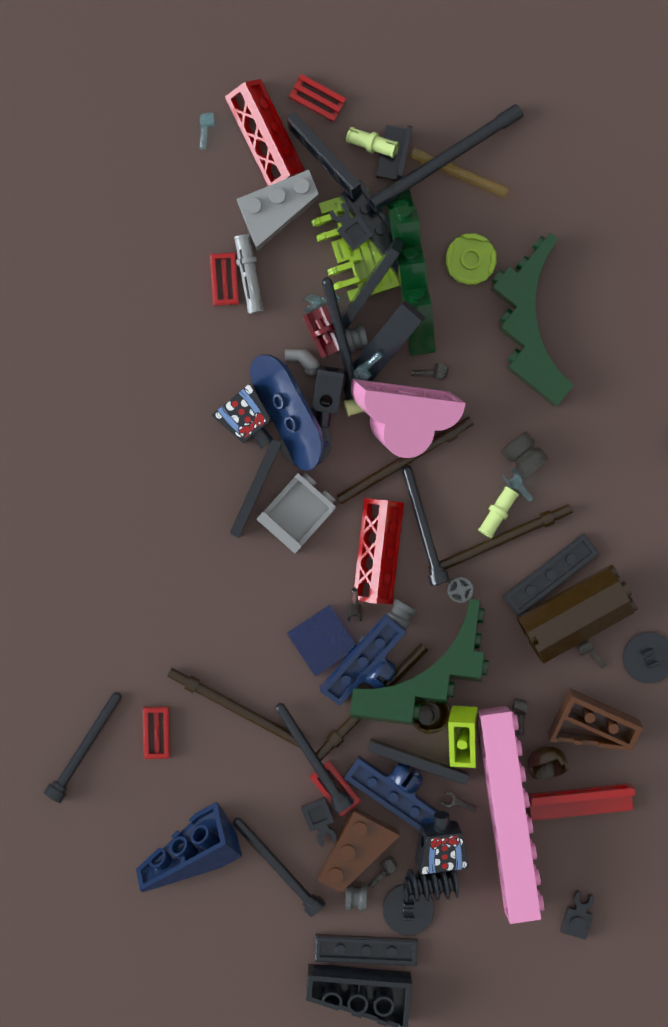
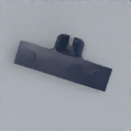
M385 614L320 686V692L340 706L353 692V689H356L363 682L370 684L375 689L386 687L387 684L383 682L384 679L390 682L396 673L395 664L389 661L386 655L407 633L406 628L388 614Z
M358 756L344 776L345 780L419 831L423 824L434 823V813L439 811L416 794V791L422 785L423 777L414 769L407 778L410 773L409 768L411 767L409 765L399 763L392 773L387 774L361 756Z

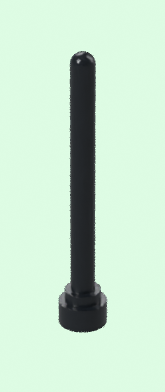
M325 277L322 280V285L347 379L343 388L346 398L352 399V379L360 380V378L356 376L332 279Z
M406 465L403 467L402 473L431 568L429 571L430 576H428L430 587L444 584L450 581L448 571H445L444 567L440 566L413 470L410 466Z
M114 692L58 780H54L52 784L49 783L45 789L44 794L53 801L62 803L67 795L65 792L67 790L66 785L122 697L119 692Z
M278 703L275 707L277 713L331 795L332 808L336 814L347 809L354 803L349 794L346 795L344 791L341 792L286 706L283 703Z
M241 818L234 819V827L303 901L304 911L310 917L317 914L326 904L319 895L316 897L314 894H310Z

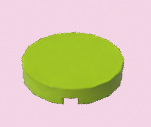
M476 233L464 234L456 238L449 245L445 255V266L449 275L464 285H477L486 281L493 273L497 263L496 251L490 241Z

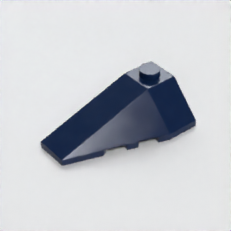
M215 802L195 813L189 819L191 823L181 832L177 830L172 835L173 839L163 849L158 848L136 869L141 892L222 868L242 857L238 835L219 803Z

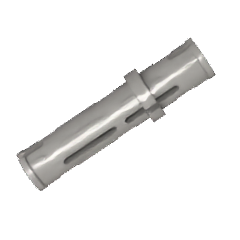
M250 234L238 235L234 237L238 255L236 262L237 266H240L247 312L248 314L262 312L264 308L255 266L257 259L253 255Z

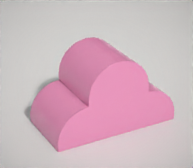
M352 379L351 382L352 398L370 416V428L373 435L393 454L402 458L416 457L426 451L432 443L435 431L445 430L455 425L465 409L466 403L450 391Z

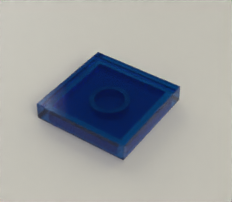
M330 604L287 632V635L315 676L351 653L357 646Z

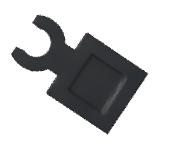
M342 203L341 208L345 212L344 215L338 217L331 211L330 217L334 222L341 223L342 227L337 232L352 252H354L374 235L358 214L351 218L349 216V207Z
M325 797L302 805L301 810L310 832L318 829L317 841L321 847L324 846L322 839L324 834H330L333 841H337L336 832L328 826V824L334 822Z
M576 890L573 895L575 907L567 906L560 931L561 933L586 940L593 914L587 912V909L593 905L594 896L589 894L586 902H580L581 892Z

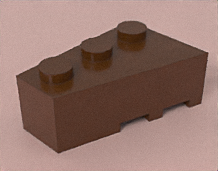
M569 688L548 731V737L550 742L558 743L560 741L574 743V745L587 744L596 745L601 748L632 751L643 730V726L639 719Z
M354 807L318 873V881L341 893L400 837L399 830Z

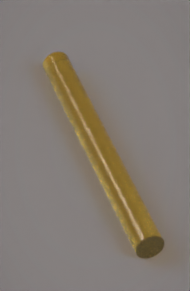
M416 148L413 149L410 158L424 164L435 157ZM451 163L440 169L447 174L505 198L508 188Z

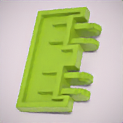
M340 197L319 203L321 213L324 216L313 219L311 221L313 227H319L332 222L333 220L330 214H328L331 211L338 217L344 215L345 212L341 208L343 201ZM337 223V229L317 235V241L322 242L340 236L337 230L342 227L341 223ZM343 238L331 242L337 263L349 262L330 268L327 272L329 276H335L352 269L354 278L339 281L333 285L335 291L357 285L358 288L347 291L350 302L382 257L370 239L354 252H352ZM391 269L387 271L371 296L400 286L397 277Z

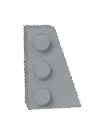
M307 170L238 198V206L257 252L290 222L319 199V193L310 171Z

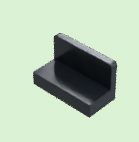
M386 125L384 138L399 142L400 147L395 158L380 154L376 173L377 178L396 182L402 178L413 126L408 125L407 129Z

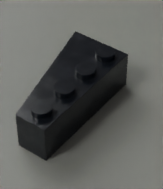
M308 964L306 1001L337 1011L340 1009L352 1013V1016L358 1018L365 1017L383 1026L408 1027L412 991L411 972Z

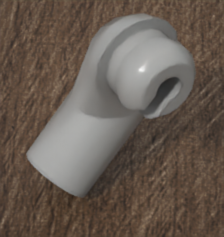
M285 349V362H300L305 368V373L309 376L318 373L319 362L310 351L306 349Z

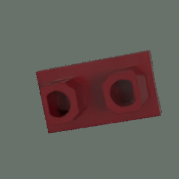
M326 305L302 316L322 359L339 351L331 316Z

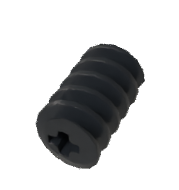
M408 869L403 879L406 903L409 902L410 895H413L415 901L419 902L421 894L424 895L426 901H429L431 893H434L436 901L440 899L441 893H444L446 899L449 900L451 892H454L458 899L459 885L455 870L447 871L446 873L437 872L436 874L421 875L419 869H417L415 876L413 870Z

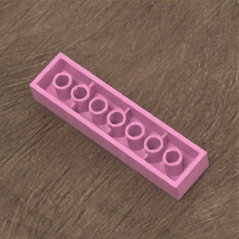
M507 706L478 709V729L504 912L510 924L541 920L540 911H544V901L539 889H537V885H541L539 870L533 864V860L537 859L535 843L532 842L529 834L533 833L532 819L526 813V808L530 807L528 792H525V788L522 787V782H526L524 766L521 765L518 756H522V747L520 740L515 737L514 731L519 730L517 715Z

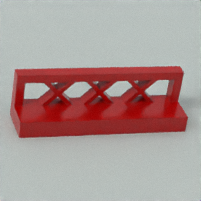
M261 79L246 81L225 96L268 186L305 171ZM240 94H242L245 100L244 109L239 107L235 99ZM249 118H253L256 123L255 132H252L248 126ZM261 141L265 142L268 147L267 156L263 155L260 150ZM272 164L277 166L281 174L277 179H274L271 173Z
M364 498L353 600L393 605L404 502ZM372 504L379 505V514L375 520L371 515ZM374 531L376 540L371 545L368 541L369 534ZM371 556L373 567L368 571L366 559ZM366 582L370 585L369 597L362 596L363 585Z
M630 783L529 793L530 818L534 821L633 810L632 796H635V788Z

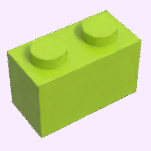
M452 706L448 721L450 767L476 768L479 754L478 707Z

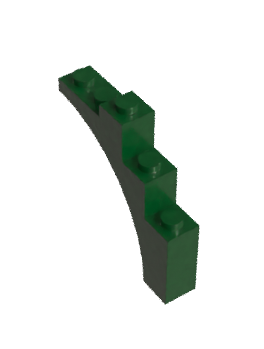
M409 189L399 195L393 202L386 205L392 239L394 240L397 237L404 244L396 259L402 303L406 300L425 317L407 339L410 356L436 352L432 302L427 284L426 262L421 245L420 222Z
M549 233L546 238L541 235L531 247L535 250L530 258L524 256L515 267L519 270L518 273L511 267L505 272L500 269L492 279L495 285L491 291L514 308L513 311L508 309L499 320L503 323L499 330L522 348L521 351L516 348L509 356L507 361L510 364L507 369L555 407L574 385L558 370L549 357L540 337L536 319V291L539 275L548 254L558 240Z
M469 600L466 617L457 638L447 652L429 669L413 679L394 686L377 689H353L350 716L356 719L414 726V719L419 720L421 704H417V700L448 704V698H453L455 682H451V678L482 682V676L488 675L489 660H485L484 652L475 651V648L480 649L482 633H477L478 623L483 624L485 608H480V600Z

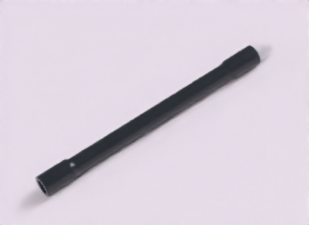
M517 104L512 105L498 114L495 119L391 186L380 190L368 198L370 206L374 211H379L393 202L402 193L498 131L506 129L523 118L524 115L521 108Z

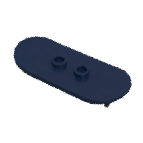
M262 354L256 357L251 364V382L284 441L295 465L302 470L310 471L319 464L323 449L329 445V442L326 441L324 443V433L321 431L287 364H284L279 358L272 355Z

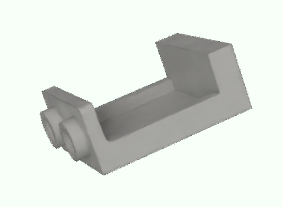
M297 473L257 518L264 527L294 553L302 547L326 518L337 508L333 505L336 500L327 491L324 490L320 493L314 488L316 482L306 473L303 476Z

